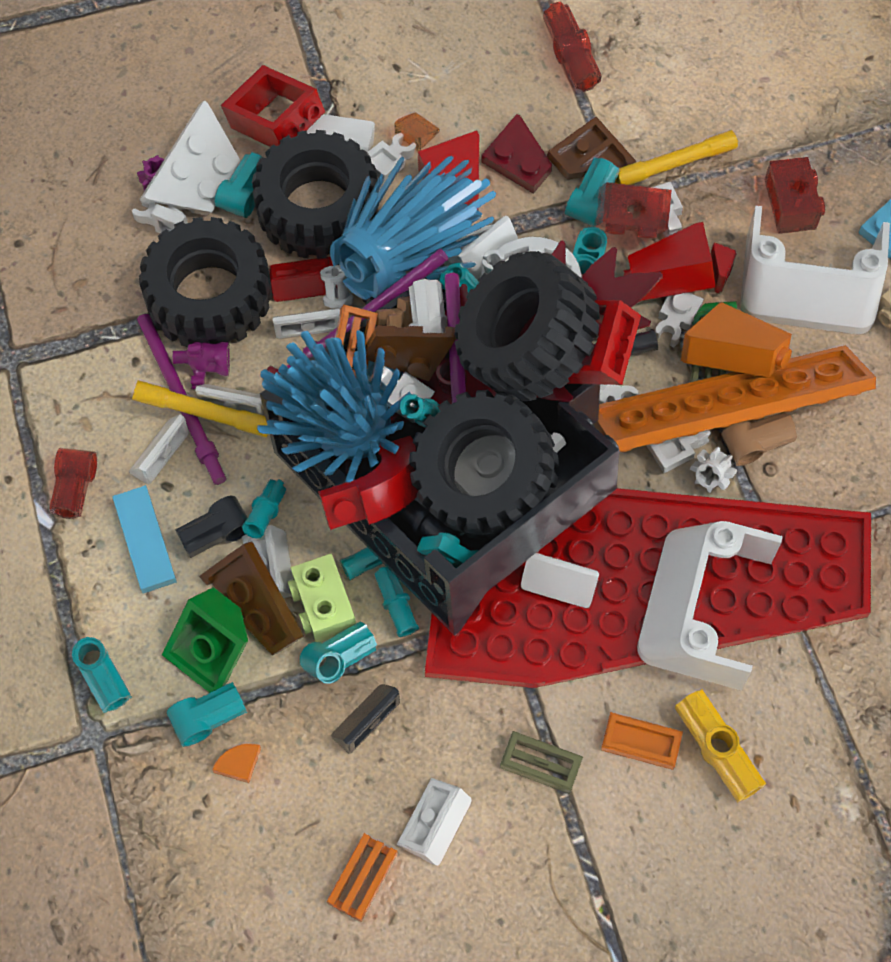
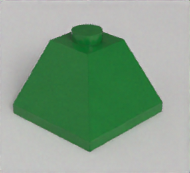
M214 587L188 599L162 656L209 693L225 686L248 643L241 608Z

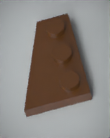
M252 541L241 545L199 576L206 585L212 584L220 593L241 608L245 627L271 655L282 652L304 637Z

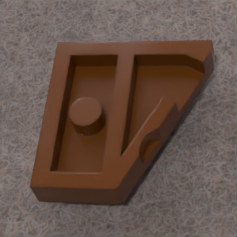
M597 116L550 149L547 154L548 159L567 180L585 177L594 157L608 160L618 168L636 163L632 155Z
M377 325L365 345L366 360L375 363L378 348H382L385 351V367L394 370L398 368L400 372H407L411 376L429 382L437 366L440 365L456 340L455 327L445 326V333H423V326L399 328L396 326Z

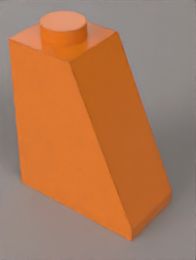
M720 302L684 334L680 361L698 366L770 377L779 367L784 368L789 362L792 350L789 348L792 334Z

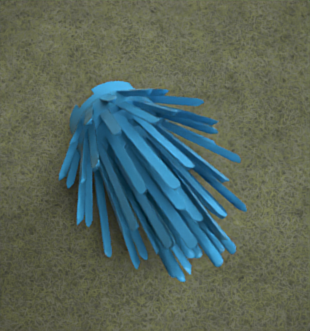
M449 156L417 184L431 168V162H429L413 179L411 175H407L372 221H370L380 201L402 167L404 157L399 158L382 187L384 177L381 173L361 211L371 183L368 176L364 181L357 202L355 198L352 201L342 236L335 240L330 248L333 266L339 264L347 277L342 282L352 293L361 299L376 298L407 274L406 271L414 269L437 250L442 249L448 258L459 255L462 252L461 247L472 243L479 236L471 235L458 242L456 240L494 221L492 216L472 225V223L482 217V213L477 211V208L495 198V191H491L469 205L465 204V202L490 185V180L486 178L482 181L475 180L473 182L465 178L471 174L472 168L455 177L457 173L467 166L469 160L462 161L446 175L445 172L442 175H438L453 160V157ZM470 261L461 263L464 268H472L476 263ZM448 266L438 267L426 278L428 280L440 281L441 273L445 272Z
M360 330L356 331L358 351H355L353 356L356 377L340 338L335 337L325 340L329 356L323 345L316 344L308 331H303L301 337L315 360L310 361L301 349L292 342L286 346L293 355L287 358V363L291 366L290 368L282 364L278 369L280 374L277 372L273 374L266 369L261 371V377L264 379L262 382L263 388L283 399L282 404L267 401V409L273 411L276 415L295 422L268 420L267 426H257L258 431L261 434L300 435L301 437L298 439L303 441L289 443L288 447L281 448L285 454L318 448L324 449L319 454L294 466L293 469L296 472H302L331 456H335L337 459L325 470L324 474L332 475L346 459H350L352 462L345 482H351L355 478L361 459L368 457L370 467L378 463L376 453L380 449L379 446L393 454L399 449L398 445L385 439V437L403 428L404 421L391 423L390 417L400 409L401 400L411 393L408 392L388 408V399L400 377L399 370L396 368L390 382L381 395L379 389L385 362V351L382 348H378L371 384L368 383L365 336Z

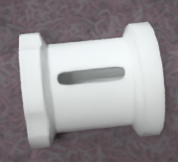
M340 265L322 269L320 274L321 279L325 281L326 295L323 297L324 305L335 309L341 308L343 304L351 305L353 303V296L342 282L347 277Z

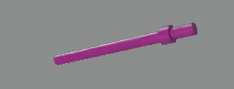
M442 249L437 250L361 309L376 312L401 293L408 291L413 282L424 279L448 261L447 254ZM353 315L348 318L346 332L352 327ZM337 328L320 341H315L316 344H321L325 348V340L335 338ZM307 346L303 348V353L308 358H311L313 355Z
M140 315L137 321L170 391L187 395L150 315ZM180 412L185 418L188 430L196 445L195 453L199 462L205 464L214 485L224 483L227 478L217 459L219 453L214 442L208 440L197 416Z

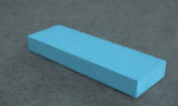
M145 485L112 496L142 593L144 594L177 583L147 486Z

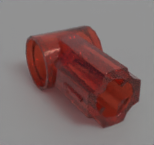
M61 447L58 449L54 462L56 481L49 507L52 514L66 519L81 517L88 483L93 482L97 471V454L95 451Z

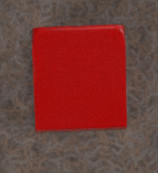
M713 243L711 258L715 279L714 291L720 294L733 269L737 253L734 249Z

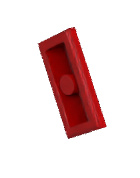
M331 256L269 266L274 301L281 302L326 295L325 281L321 279L320 272L326 267L333 266Z

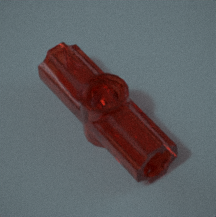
M561 1L553 3L547 10L543 11V19L553 39V50L559 64H565L576 89H580L583 92L592 90L601 82L602 75L591 54L592 48L588 33L584 28H579L568 4H563Z

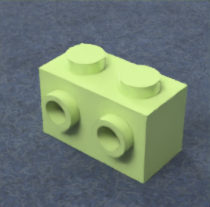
M332 553L290 567L293 580L287 583L293 601L301 600L304 612L299 613V618L305 634L312 632L315 642H322L356 624L354 613Z

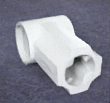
M427 279L413 282V285L409 287L413 323L409 324V326H423V333H445V326H448L444 311L441 283L438 280Z

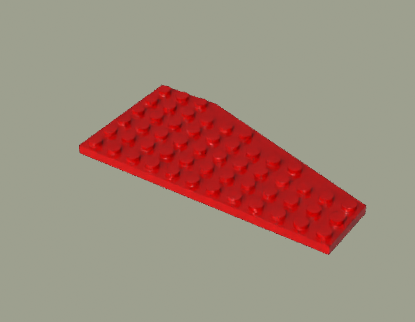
M617 488L536 552L599 572L597 586L589 608L523 590L521 588V581L526 564L525 561L486 592L461 631L455 636L431 613L425 677L538 688L646 665L638 654L637 645L667 535L675 529L720 521L731 522L783 537L771 564L738 555L730 558L708 555L693 620L704 622L716 631L718 636L717 649L867 618L871 613V513Z

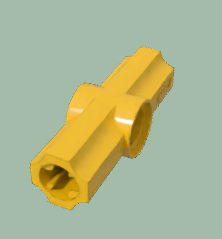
M703 689L691 693L675 705V710L701 747L703 759L715 768L737 803L746 800L766 785V782L740 746L737 732L732 727L726 725ZM721 739L725 741L729 751L724 753L716 751L711 745V740Z

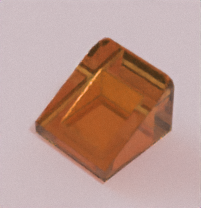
M417 112L399 118L394 123L395 135L398 133L404 134L403 141L409 145L414 142L417 151H420L440 132L438 127Z

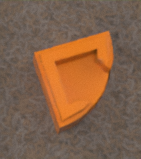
M241 744L232 747L219 757L212 769L213 772L250 783L261 746L258 744Z

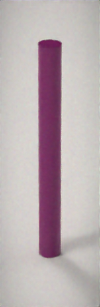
M448 273L445 275L447 326L455 327L460 322L458 317L461 308L459 275L457 273ZM455 342L449 349L452 404L457 402L456 395L466 392L465 369L457 355Z

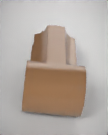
M785 412L754 423H750L748 420L735 423L721 433L737 466L750 464L763 456L764 452L795 442L797 439L795 423L792 417Z

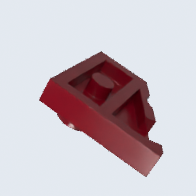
M518 114L513 117L481 155V163L533 194L552 172V163L522 117Z

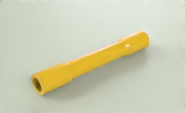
M730 130L653 159L619 168L620 172L615 183L620 189L646 180L650 176L702 158L713 157L734 150L738 147L737 137L734 131Z
M140 380L136 383L132 397L134 401L159 408H169L230 425L238 430L267 438L268 434H261L257 429L258 425L267 426L264 415L246 410H236L179 394L165 387Z

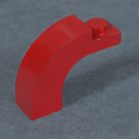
M411 435L391 441L399 446V449L394 454L379 446L380 464L369 474L351 482L318 491L330 530L366 519L369 525L402 510L417 497L419 490L412 485L410 474L415 471L409 464L410 453L417 452L416 445L412 443L413 438Z

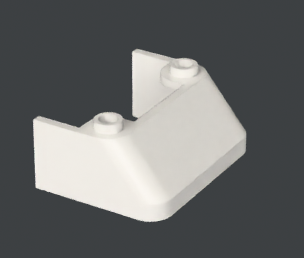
M755 206L746 240L740 302L741 311L767 323L850 334H864L872 328L877 316L886 276L890 223L883 222L872 249L862 250L855 255L852 262V270L786 262L783 243L775 237L760 235L762 206Z
M726 521L671 531L664 542L637 645L640 658L651 666L742 691L751 674L752 665L716 656L718 646L716 631L704 622L693 620L708 555L719 558H730L738 555L771 564L780 547L783 536Z

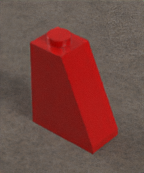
M476 130L418 151L419 172L431 162V168L422 179L429 175L447 157L452 156L453 160L438 175H442L444 172L446 175L462 161L469 160L467 166L457 173L455 177L472 168L471 174L465 178L473 182L479 180L480 135ZM479 193L465 202V204L469 205L473 201L478 200Z
M703 222L688 226L628 255L630 269L623 270L624 275L661 272L663 274L662 279L640 301L715 288L713 263Z

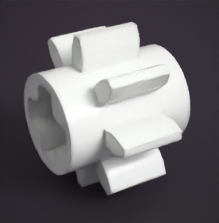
M716 447L710 454L704 449L701 450L697 455L699 461H695L690 467V470L696 472L695 485H702L707 488L709 493L716 486L725 490L730 484L729 478H733L737 473V469L731 467L730 460L733 456H727L725 453L720 452L719 447Z

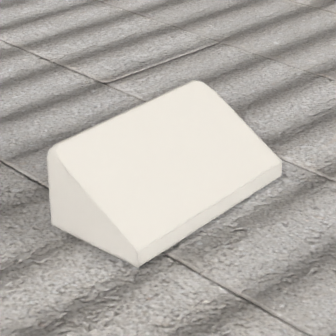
M323 114L307 130V134L316 133V130H326V134L329 135L336 132L344 135L346 141L349 139L354 140L360 144V150L363 149L368 152L374 142L375 123L373 121Z
M503 216L458 255V263L470 261L476 263L474 267L467 269L477 280L480 278L484 267L482 264V260H484L483 255L489 250H497L506 243L518 239L510 218Z
M340 308L273 317L276 339L301 336L303 331H308L310 334L331 332L337 328Z
M210 384L196 386L195 391L198 399L265 416L260 394Z
M177 415L165 423L129 470L131 475L148 485L152 483L189 434L185 418L182 415Z
M268 525L264 535L259 539L251 538L248 535L242 536L243 544L251 541L254 543L282 597L288 598L292 596L287 583L293 580L290 568L291 563L286 532L273 525Z
M535 553L526 560L521 588L573 605L589 608L597 586L599 572Z
M431 778L397 846L438 866L471 804V798L460 787Z

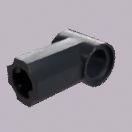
M230 495L212 504L208 513L175 530L187 554L192 558L223 541L231 543L242 539V536L246 535L242 526L248 517L238 499Z

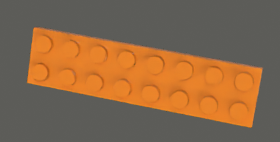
M844 345L790 358L784 368L779 367L770 377L731 372L599 404V420L594 423V426L603 435H609L614 439L620 449L619 452H627L633 448L649 444H660L677 437L693 436L699 432L718 427L725 428L747 420H758L775 413L791 412L797 408L812 404H823L845 396H856L862 392L876 389V376Z

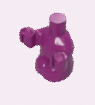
M194 342L188 345L187 350L173 351V364H188L193 371L191 389H196V386L205 384L206 372H216L221 376H229V342L217 344Z

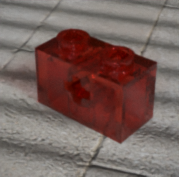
M802 157L770 161L764 180L778 234L816 230L821 216L825 214L824 198L818 195V176L816 170L811 169L809 158Z
M606 182L599 188L596 227L605 228V233L624 235L625 230L636 231L637 237L657 238V234L668 230L672 190ZM632 205L634 211L639 212V215L634 219L633 214L627 212V209Z

